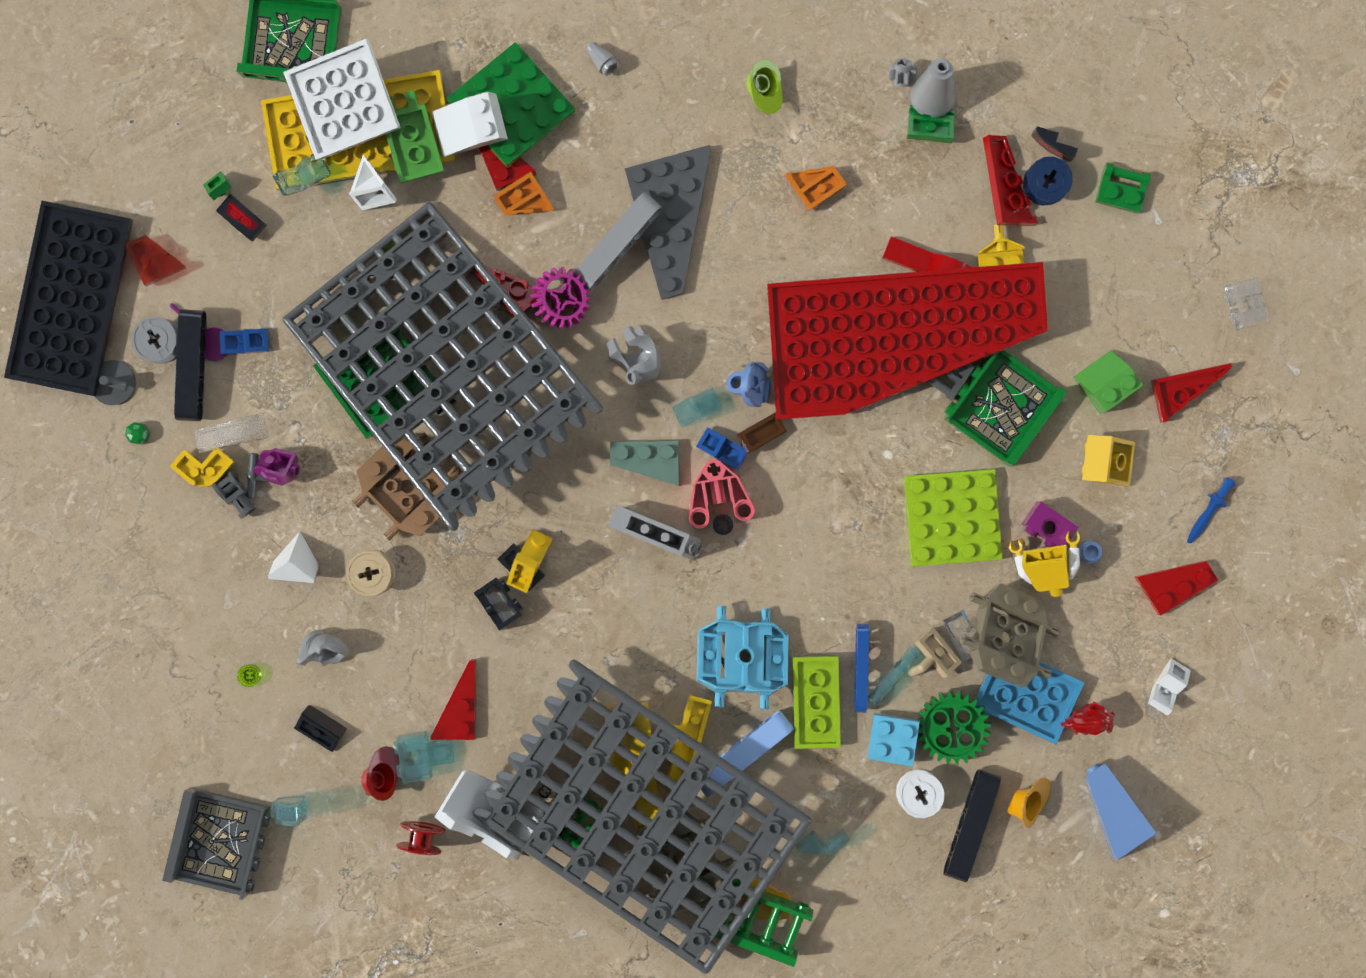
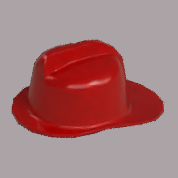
M388 746L379 748L372 756L369 767L363 771L361 776V784L365 794L379 801L388 800L393 795L401 771V758L394 748Z

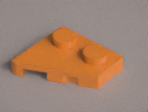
M834 166L823 167L822 169H808L795 173L788 172L784 175L808 211H811L847 185Z
M531 171L493 195L505 216L553 211L555 209Z

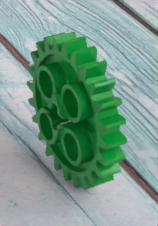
M949 690L945 697L942 692H939V699L931 696L932 704L924 703L927 711L921 709L919 711V714L924 718L917 719L920 720L919 724L922 725L919 727L918 732L923 733L918 740L926 741L923 749H932L929 756H933L935 753L938 754L937 761L945 757L947 764L950 763L951 759H954L956 765H958L960 758H962L965 763H968L969 755L976 759L977 754L975 751L983 752L984 749L980 744L988 745L989 741L984 737L990 736L991 732L985 728L991 727V722L984 720L989 717V713H981L985 706H976L978 698L970 701V693H967L965 697H961V690H958L956 696H953L952 691ZM950 707L954 709V724L958 727L956 731L957 747L953 745V729L948 728L952 722ZM965 710L970 714V718L962 720L958 717V712ZM935 713H945L947 720L943 722L938 721L935 718ZM962 733H969L973 740L968 743L961 740L960 735ZM941 734L946 735L950 742L942 744L938 741L937 737Z

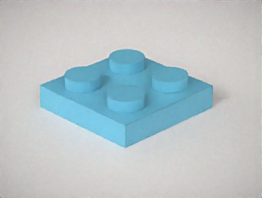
M874 713L867 759L913 767L920 720Z

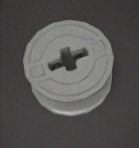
M148 317L141 320L132 332L131 343L134 351L140 358L156 364H165L173 361L177 354L178 327L173 322L160 317ZM155 335L160 337L158 339L160 345L155 344V342L157 341Z

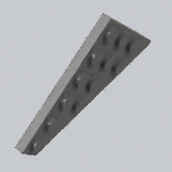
M710 145L625 168L633 201L646 192L662 206L660 214L643 233L661 300L681 295L684 291L711 152Z

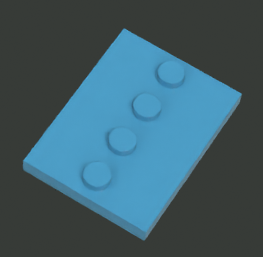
M1039 662L1041 667L1051 670L1050 678L1046 679L1035 675L1029 684L1022 688L986 674L975 697L978 698L976 706L984 705V712L1056 745L1065 727L1061 726L1060 722H1065V719L1069 718L1085 682Z

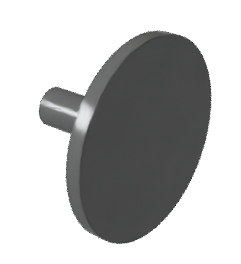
M117 360L103 362L95 398L107 405H119L126 402L132 396L136 385L135 375L131 368Z

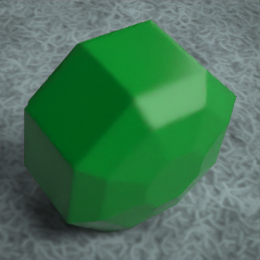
M133 422L126 427L125 437L130 443L141 445L149 439L150 431L145 424Z

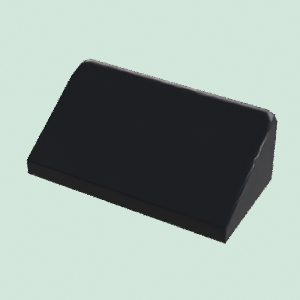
M308 705L301 713L294 727L295 730L331 752L334 751L347 730L345 726L311 705Z

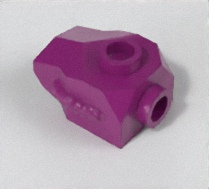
M274 448L261 452L259 461L252 471L271 483L283 486L292 482L298 476L300 465L298 464L296 453Z

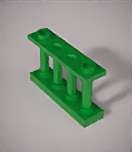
M733 879L732 883L735 886H739L741 884V881L739 879ZM764 891L730 943L794 967L798 956V950L793 947L803 919L812 921L814 909H811L806 903H796ZM761 902L773 907L764 934L759 936L752 933L750 929ZM784 911L795 915L785 943L780 944L773 941L772 936L781 912ZM732 912L729 914V916L727 917V919H726L725 922H724V923H726V924L729 925V926H730L729 919H730V917H731ZM718 931L715 937L721 939L724 933Z

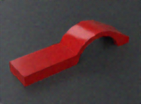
M892 236L882 256L884 260L915 272L972 267L955 258L927 251Z

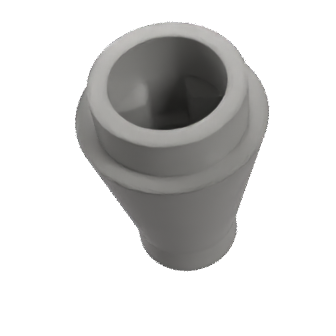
M596 42L591 43L587 47L586 52L590 55L601 74L608 76L617 69L619 63L616 61V56L599 46Z

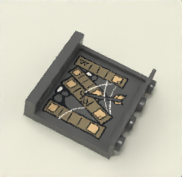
M195 788L185 790L162 881L172 883L174 880L191 883L240 895L239 899L243 900L254 889L255 881L252 878L254 872H257L259 868L260 858L257 857L259 849L262 850L265 844L266 836H263L264 828L268 827L271 814L268 813L270 806Z

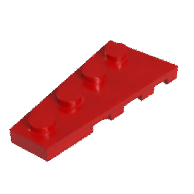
M999 135L985 136L983 143L997 225L1034 226L1038 224L1036 216L1032 217L1029 197L1024 196L1021 187L1024 183L1021 175H1018L1015 171L1014 165L1016 162L1007 137Z

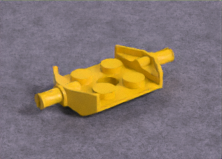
M993 225L995 239H993L991 244L977 252L979 267L1024 263L1023 249H1025V246L1004 237L1003 225Z

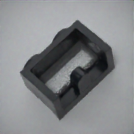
M496 577L475 591L474 594L500 631L522 616L520 611L523 608L516 598L511 600L507 594L510 588L503 579L499 581Z

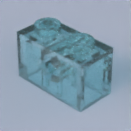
M427 731L399 735L394 742V753L399 756L400 764H397L398 778H402V784L430 780L433 777ZM411 752L413 756H417L414 763L412 759H408Z

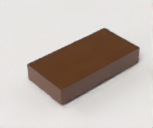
M775 412L738 433L737 437L747 454L786 433L787 430L781 420H776Z

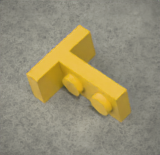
M532 529L521 552L517 553L506 584L527 593L553 538Z

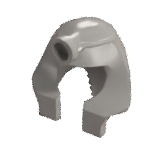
M636 325L635 331L632 326L622 331L630 346L639 347V352L635 355L622 353L615 338L606 343L610 359L627 373L626 380L628 384L647 383L654 380L660 373L662 364L660 352L652 338L645 333L642 326Z

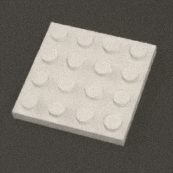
M368 39L361 40L284 72L315 160L324 159L401 128Z

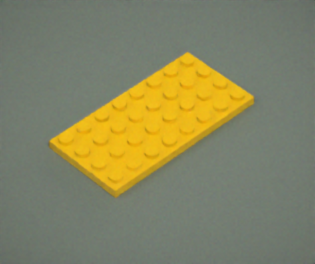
M440 70L383 79L389 96L394 98L396 109L408 106L404 92L410 90L416 92L418 104L426 105L442 163L456 161L455 154L443 157L432 115L433 111L446 106ZM292 95L261 100L275 189L277 191L355 178L363 155L378 174L396 171L386 134L324 159L315 160Z

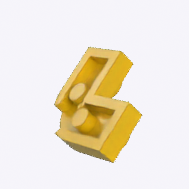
M216 447L203 463L188 450L184 449L169 467L191 485L209 487L219 482L236 462L219 447Z

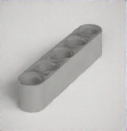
M646 192L642 193L575 270L573 277L581 274L579 281L586 282L583 287L593 291L662 211V206Z

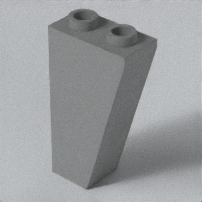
M618 505L608 525L611 528L691 560H694V557H697L701 551L702 544L700 542L702 539Z

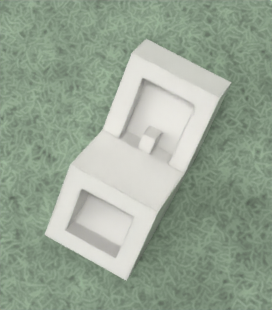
M1171 658L1152 687L1148 704L1168 716L1173 711L1176 695L1187 686L1191 670Z

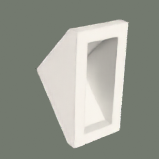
M363 155L349 195L362 211L395 203L397 201L396 197Z
M300 531L273 561L268 579L314 583L319 570V564Z

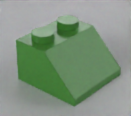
M1112 351L1107 352L1074 376V379L1099 414L1107 412L1143 386L1131 367Z

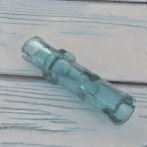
M910 645L884 678L881 677L878 680L879 684L868 695V699L876 706H879L887 694L895 690L894 686L922 654Z

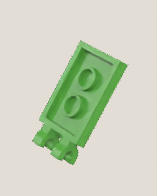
M414 90L404 92L408 106L396 109L394 98L389 96L401 128L387 133L386 137L401 184L445 172L426 105L418 104L417 95Z

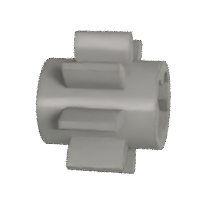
M898 59L895 61V65H890L889 80H894V85L897 87H908L911 81H916L917 66H912V61L909 59Z

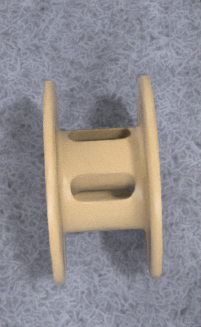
M363 551L355 555L349 561L346 569V579L350 588L363 596H375L386 592L393 584L395 578V567L392 560L386 554L379 551ZM370 568L371 570L378 569L379 574L373 575L372 580L371 576L363 577V573L370 571Z

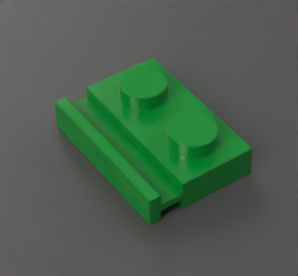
M910 105L907 139L952 143L954 139L955 110H950L944 116L933 118L931 115L919 114Z

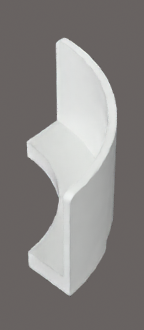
M463 770L435 815V818L450 830L461 832L470 837L473 834L483 837L482 843L507 859L518 860L523 852L522 849L473 816V811L476 808L492 812V807L484 798V793L487 790L504 793L505 790L499 783L468 770ZM528 800L520 810L538 823L545 815L544 811ZM514 819L509 827L510 831L525 841H528L534 832L517 819Z

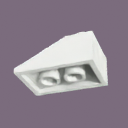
M485 92L467 97L432 112L443 157L508 139L497 95L494 93Z

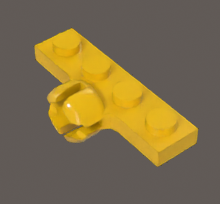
M689 694L681 723L672 725L701 743L712 700ZM677 740L671 749L672 752L688 763L691 762L697 753L680 740ZM671 762L667 776L677 782L684 770Z

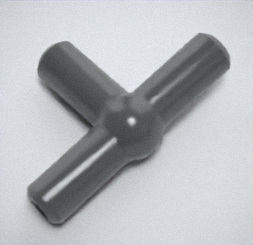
M250 453L249 471L246 475L248 479L247 498L251 499L256 498L257 481H268L252 471L259 461L258 453Z

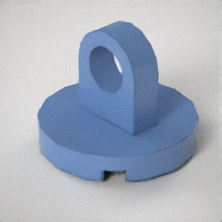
M752 361L746 365L743 372H734L728 377L727 388L734 395L742 396L747 406L761 407V403L767 401L770 393L771 380L770 377H767L766 373L769 370L764 363ZM741 379L740 387L735 389V383Z

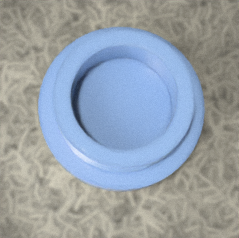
M1094 541L1082 543L1079 547L1080 559L1090 564L1097 562L1102 555L1100 545Z

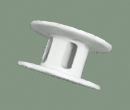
M915 769L909 771L900 778L897 784L896 796L899 804L907 814L915 818L933 816L940 810L944 802L942 784L932 773L926 770ZM916 786H919L924 791L922 793L925 798L924 801H921L917 796Z

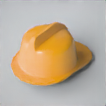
M1042 777L1031 788L1018 789L1007 809L1008 813L1022 820L1023 825L1030 828L1049 799L1051 792L1050 781Z

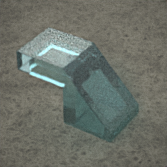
M311 156L303 158L295 168L276 172L272 177L284 197L304 191L329 177L331 172L323 159L315 160V157Z
M841 829L828 842L824 843L815 831L812 830L796 846L800 853L834 855L850 841V838Z

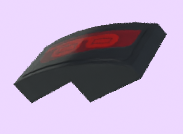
M1038 126L1032 131L1031 136L1034 140L1053 155L1069 162L1076 157L1078 148L1056 142L1059 135L1058 132Z
M231 194L216 210L217 213L251 242L267 226Z

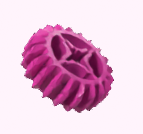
M564 267L559 268L558 271L556 268H552L550 273L547 271L542 273L543 278L538 277L536 279L539 285L532 286V289L537 293L530 295V298L536 299L537 302L531 304V307L539 308L535 315L543 314L541 322L545 323L549 320V327H554L557 323L558 329H562L564 324L567 328H571L572 323L575 325L580 323L579 318H586L584 311L590 310V307L585 303L592 301V298L586 297V294L590 293L591 289H584L583 286L586 282L579 281L581 274L573 277V269H569L566 273ZM552 281H563L558 290L547 289ZM571 287L574 289L577 298L572 296ZM559 294H563L562 298H565L564 302L559 301ZM545 298H547V299H549V300L551 301V303H552V309H551V310H550V308L548 307ZM565 306L575 307L569 316L559 315Z

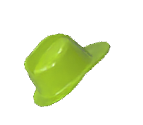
M767 59L759 60L754 64L747 77L746 87L752 96L754 104L761 112L775 114L780 110L783 100L781 74L777 65Z

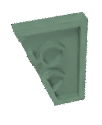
M678 441L610 442V465L679 486Z

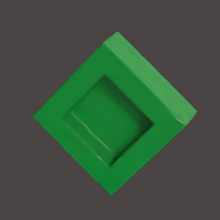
M221 171L203 184L208 195L213 200L224 196L228 189L232 187L227 177Z

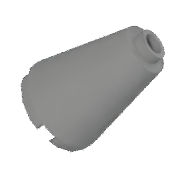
M945 59L933 61L913 84L910 101L913 108L919 114H927L937 118L944 116L953 107L956 95L952 64Z

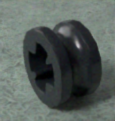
M720 514L715 517L713 528L718 534L726 535L732 531L733 521L728 515ZM723 518V521L724 519L729 521L727 523L728 529L723 531V528L722 530L717 528L719 526L718 520Z

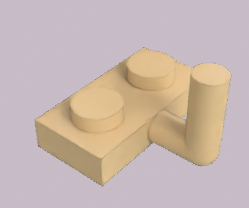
M931 628L915 642L927 658L920 664L909 668L908 675L914 677L925 672L933 665L939 674L945 678L962 662L938 632Z

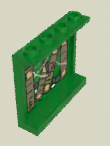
M249 0L242 63L237 62L236 71L244 78L287 83L284 75L285 71L336 51L341 6L335 0Z
M1001 350L984 357L987 359L982 366L978 365L971 374L973 379L969 385L965 383L957 393L960 395L955 403L952 401L944 412L947 415L944 420L1007 466L1012 467L1019 460L1067 392L1061 387L1056 388L1008 352Z

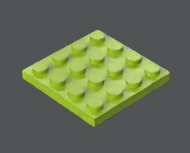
M995 469L904 476L911 567L1002 560Z

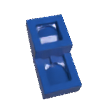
M267 329L219 331L220 355L269 351Z
M708 427L696 446L736 471L739 470L748 455L743 447Z

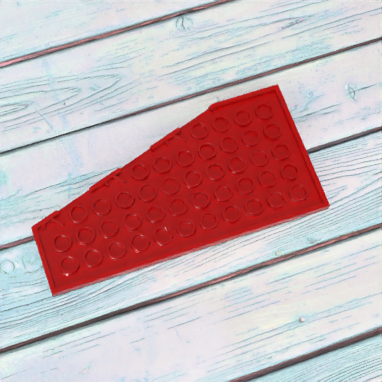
M1043 262L767 284L776 420L846 415L1047 332L1048 322Z

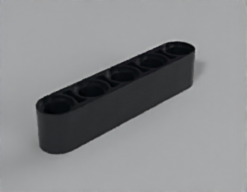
M181 309L178 314L174 416L177 421L200 422L203 415L207 316L204 310Z
M980 769L976 771L943 870L944 876L965 883L968 881L998 793L1001 776Z

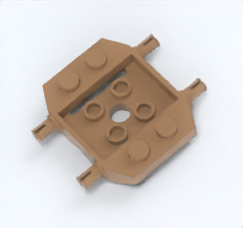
M425 432L418 437L423 445L431 439ZM402 439L394 445L404 458L408 454L412 457L417 453L407 440ZM382 446L357 470L362 491L352 500V503L356 504L355 506L359 508L367 499H371L394 522L393 526L384 533V536L389 541L399 531L422 536L440 517L426 499L406 517L424 497L415 486L414 490L410 493H406L403 490V483L410 479L400 467L379 488L376 486L398 465ZM455 464L447 474L453 481L462 470ZM434 472L422 480L430 491L437 485L439 486L432 492L434 496L445 488Z

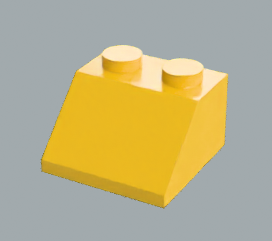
M1088 435L1085 444L1086 453L1082 467V480L1130 487L1135 442L1112 436Z

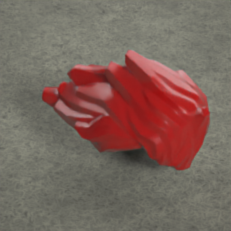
M1093 701V703L1086 704L1074 711L1073 715L1065 719V722H1060V725L1073 730L1076 735L1078 732L1083 735H1098L1104 731H1107L1109 734L1114 727L1113 717L1115 713Z

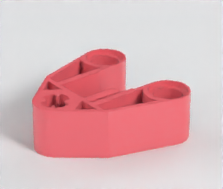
M709 460L693 485L689 521L697 529H702L709 523L705 483L710 485L713 505L726 502L723 480L727 479L730 502L732 501L735 517L741 521H747L754 515V506L739 477L719 460ZM710 464L720 467V472H717V476L708 473L707 468H711ZM742 504H746L750 508V514L747 517H741L738 514V507ZM696 512H702L705 515L706 520L704 524L696 525L693 522V515Z

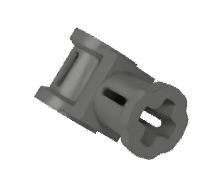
M230 471L228 476L221 482L212 485L216 493L228 505L233 504L239 512L238 516L240 519L248 516L257 508L256 504H252L245 495L247 490L233 471Z

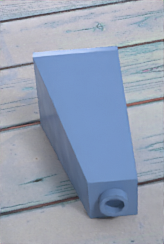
M1097 763L1087 770L1089 775L1085 777V781L1111 858L1116 861L1155 835L1156 832L1107 765L1099 766Z

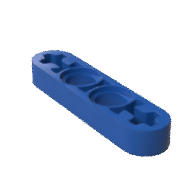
M856 624L854 712L858 713L867 712L869 624Z

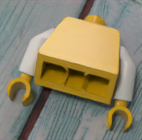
M1068 531L1066 541L1070 544V548H1067V545L1027 550L1022 553V550L1025 548V541L1022 538L1018 540L1019 549L1015 547L1014 541L1009 544V549L1012 553L1016 554L1014 559L1019 576L1029 584H1033L1036 591H1050L1053 597L1062 595L1064 592L1063 588L1069 587V580L1075 577L1080 566L1079 548H1077V543L1081 537L1080 532L1077 531L1076 540H1071Z

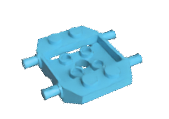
M717 606L716 621L698 630L696 681L714 691V707H724V693L739 692L759 694V709L769 710V696L772 695V692L788 685L789 635L775 623L770 622L771 609H761V622L744 623L726 619L727 606ZM722 633H725L724 678H721ZM742 650L750 654V661L747 663L741 661L739 657Z

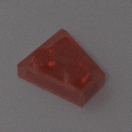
M147 235L125 244L146 287L186 269L182 262Z

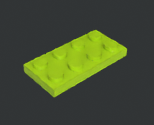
M839 656L792 657L794 748H841Z

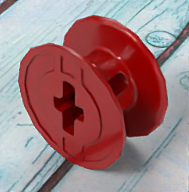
M404 821L400 823L402 828L410 831L408 842L397 843L396 847L398 849L419 855H439L442 853L440 848L431 844L433 834L445 832L443 827L419 821Z

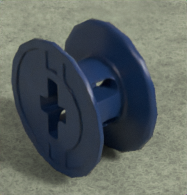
M1053 156L1043 157L1026 171L1023 179V189L1033 203L1042 206L1052 205L1059 202L1070 191L1073 183L1072 172L1062 159ZM1051 174L1053 177L1049 182L1050 184L1044 188L1045 178Z

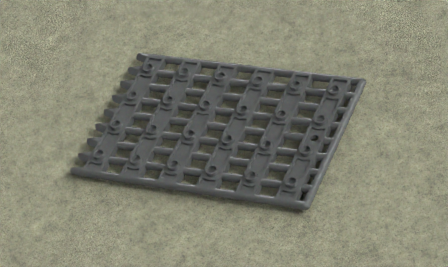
M431 202L418 209L283 317L284 324L451 531H455L459 527L455 511L458 510L468 517L476 515L477 507L473 499L475 495L486 502H492L495 499L492 481H496L504 487L512 486L513 476L509 469L511 466H514L521 472H529L531 470L532 464L527 454L529 451L542 458L548 457L550 449L545 438L549 436L559 443L566 442L568 439L564 426L566 421L576 428H583L586 424V419L582 408L586 407L596 414L603 410L600 402ZM429 213L431 217L423 224H420L418 221ZM409 228H412L414 231L403 239L401 235ZM446 236L459 248L449 258L437 245ZM394 241L396 245L385 253L383 249ZM429 250L441 262L431 272L420 260V257ZM374 256H377L378 259L367 267L365 263ZM411 264L424 277L414 286L402 274V271ZM474 269L487 282L477 291L465 278ZM359 270L360 274L349 281L348 277ZM371 276L376 277V281L374 283L368 282V279ZM394 278L406 291L396 300L384 287ZM456 283L469 296L460 305L447 292ZM341 284L342 288L331 295L330 291ZM376 292L388 306L379 314H376L366 301ZM439 297L451 310L441 320L429 306ZM323 298L324 302L316 309H313L312 306ZM502 302L515 315L505 325L493 312V309ZM358 306L370 320L360 329L348 316ZM421 311L433 324L424 334L411 320ZM305 312L307 316L296 324L294 320ZM485 316L497 330L487 339L475 326ZM340 321L352 334L342 343L330 330ZM403 326L415 338V341L406 348L393 335ZM466 331L479 344L470 353L457 340ZM322 335L334 348L324 358L312 344ZM530 336L543 349L535 358H532L521 345ZM385 340L397 353L389 362H386L375 349ZM449 345L461 358L451 368L439 354ZM512 350L526 364L516 373L503 360ZM366 355H369L380 368L370 377L358 364ZM431 359L443 373L434 382L421 369ZM495 364L507 378L499 387H496L485 374ZM349 369L352 370L361 382L352 391L339 378ZM559 369L572 383L562 393L549 379ZM412 374L425 387L415 397L403 383ZM476 379L490 393L480 402L477 401L467 388ZM541 384L554 398L544 408L531 393ZM395 388L407 402L398 411L385 398ZM459 393L471 407L463 416H460L449 403ZM523 398L536 413L527 422L513 408ZM376 403L389 416L379 426L367 412ZM440 408L453 421V424L444 431L431 418ZM505 413L518 427L508 437L495 423ZM422 423L435 436L426 446L423 445L413 432ZM486 428L500 442L490 452L477 437ZM404 437L407 438L417 451L407 461L394 446ZM469 442L482 457L472 466L459 452ZM451 457L464 472L454 481L441 467ZM432 472L436 474L445 486L435 496L422 481Z
M571 660L569 667L578 680L575 681L562 677L557 681V687L566 697L565 700L553 696L545 699V706L551 712L553 718L536 715L533 718L532 723L541 736L524 734L520 738L521 744L528 751L529 755L525 756L514 752L508 756L509 763L517 771L516 775L500 771L496 775V780L505 792L487 790L484 793V798L492 807V812L476 808L473 811V816L702 973L708 974L811 824L812 819L579 661ZM600 687L619 699L613 711L593 699ZM587 707H590L607 719L600 730L581 718ZM638 714H641L658 726L651 737L632 725ZM575 726H578L594 737L588 749L569 737ZM626 732L646 745L639 756L620 744ZM677 740H680L697 752L690 763L671 751ZM563 744L582 756L576 767L557 755ZM614 751L633 763L627 774H624L607 762ZM665 758L684 770L677 782L658 770ZM551 763L570 775L564 786L544 774ZM716 766L736 778L729 789L709 777ZM601 770L621 782L615 793H612L595 781ZM652 777L671 789L665 801L646 789ZM539 781L558 794L552 804H549L533 793ZM703 785H706L723 797L716 808L697 796ZM589 789L609 801L602 812L583 800ZM755 792L775 804L768 815L749 804ZM640 796L659 808L653 819L633 807ZM527 800L546 812L539 823L520 811ZM691 803L710 815L704 826H701L685 815ZM577 807L596 819L590 830H587L570 818ZM742 811L762 823L755 834L736 822ZM627 815H630L647 827L640 838L621 826ZM796 818L800 823L792 833L788 828ZM514 819H517L534 831L528 841H525L509 830ZM679 822L698 834L691 845L672 833ZM565 826L584 838L578 849L558 837ZM730 829L749 842L742 853L723 841ZM615 833L634 845L628 857L609 844ZM783 837L788 841L782 850L779 851L775 847ZM666 841L685 853L679 864L660 852ZM552 845H555L572 857L566 867H563L546 855ZM717 849H720L736 860L730 871L711 860ZM603 852L622 864L616 875L597 863ZM771 856L775 860L769 869L766 870L762 866L768 857ZM654 859L673 872L666 882L647 870ZM705 867L724 879L717 890L698 878ZM591 870L610 883L604 893H601L584 881ZM758 875L762 879L754 889L750 884L755 876ZM641 878L660 890L654 901L635 889ZM739 879L741 881V884L739 886H735L732 883V880ZM692 886L711 897L705 908H702L686 897ZM745 893L749 898L744 906L741 907L737 903ZM629 896L648 909L642 919L622 907ZM680 904L699 916L692 927L673 915ZM733 912L737 916L729 926L724 922L729 914ZM667 923H670L686 934L680 945L661 933ZM718 931H721L724 935L716 944L712 939ZM708 949L712 953L704 963L700 960V957Z

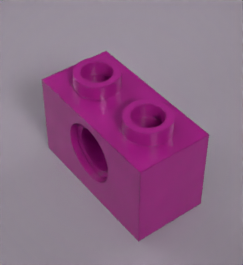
M1041 501L1034 504L1021 523L1026 527L1025 532L1034 538L1039 536L1044 539L1043 544L1047 547L1067 545L1066 535L1068 531L1069 538L1071 539L1079 528ZM1047 521L1053 524V531L1050 534L1044 531V524Z

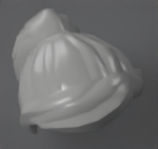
M315 630L305 636L301 643L299 657L295 663L305 666L310 661L321 662L323 667L329 663H339L348 655V646L337 636L325 634L321 630Z

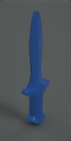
M1223 478V484L1215 495L1211 493L1207 495L1210 497V502L1192 527L1187 539L1188 543H1192L1203 532L1212 515L1220 506H1227L1223 499L1229 490L1236 486L1232 478Z

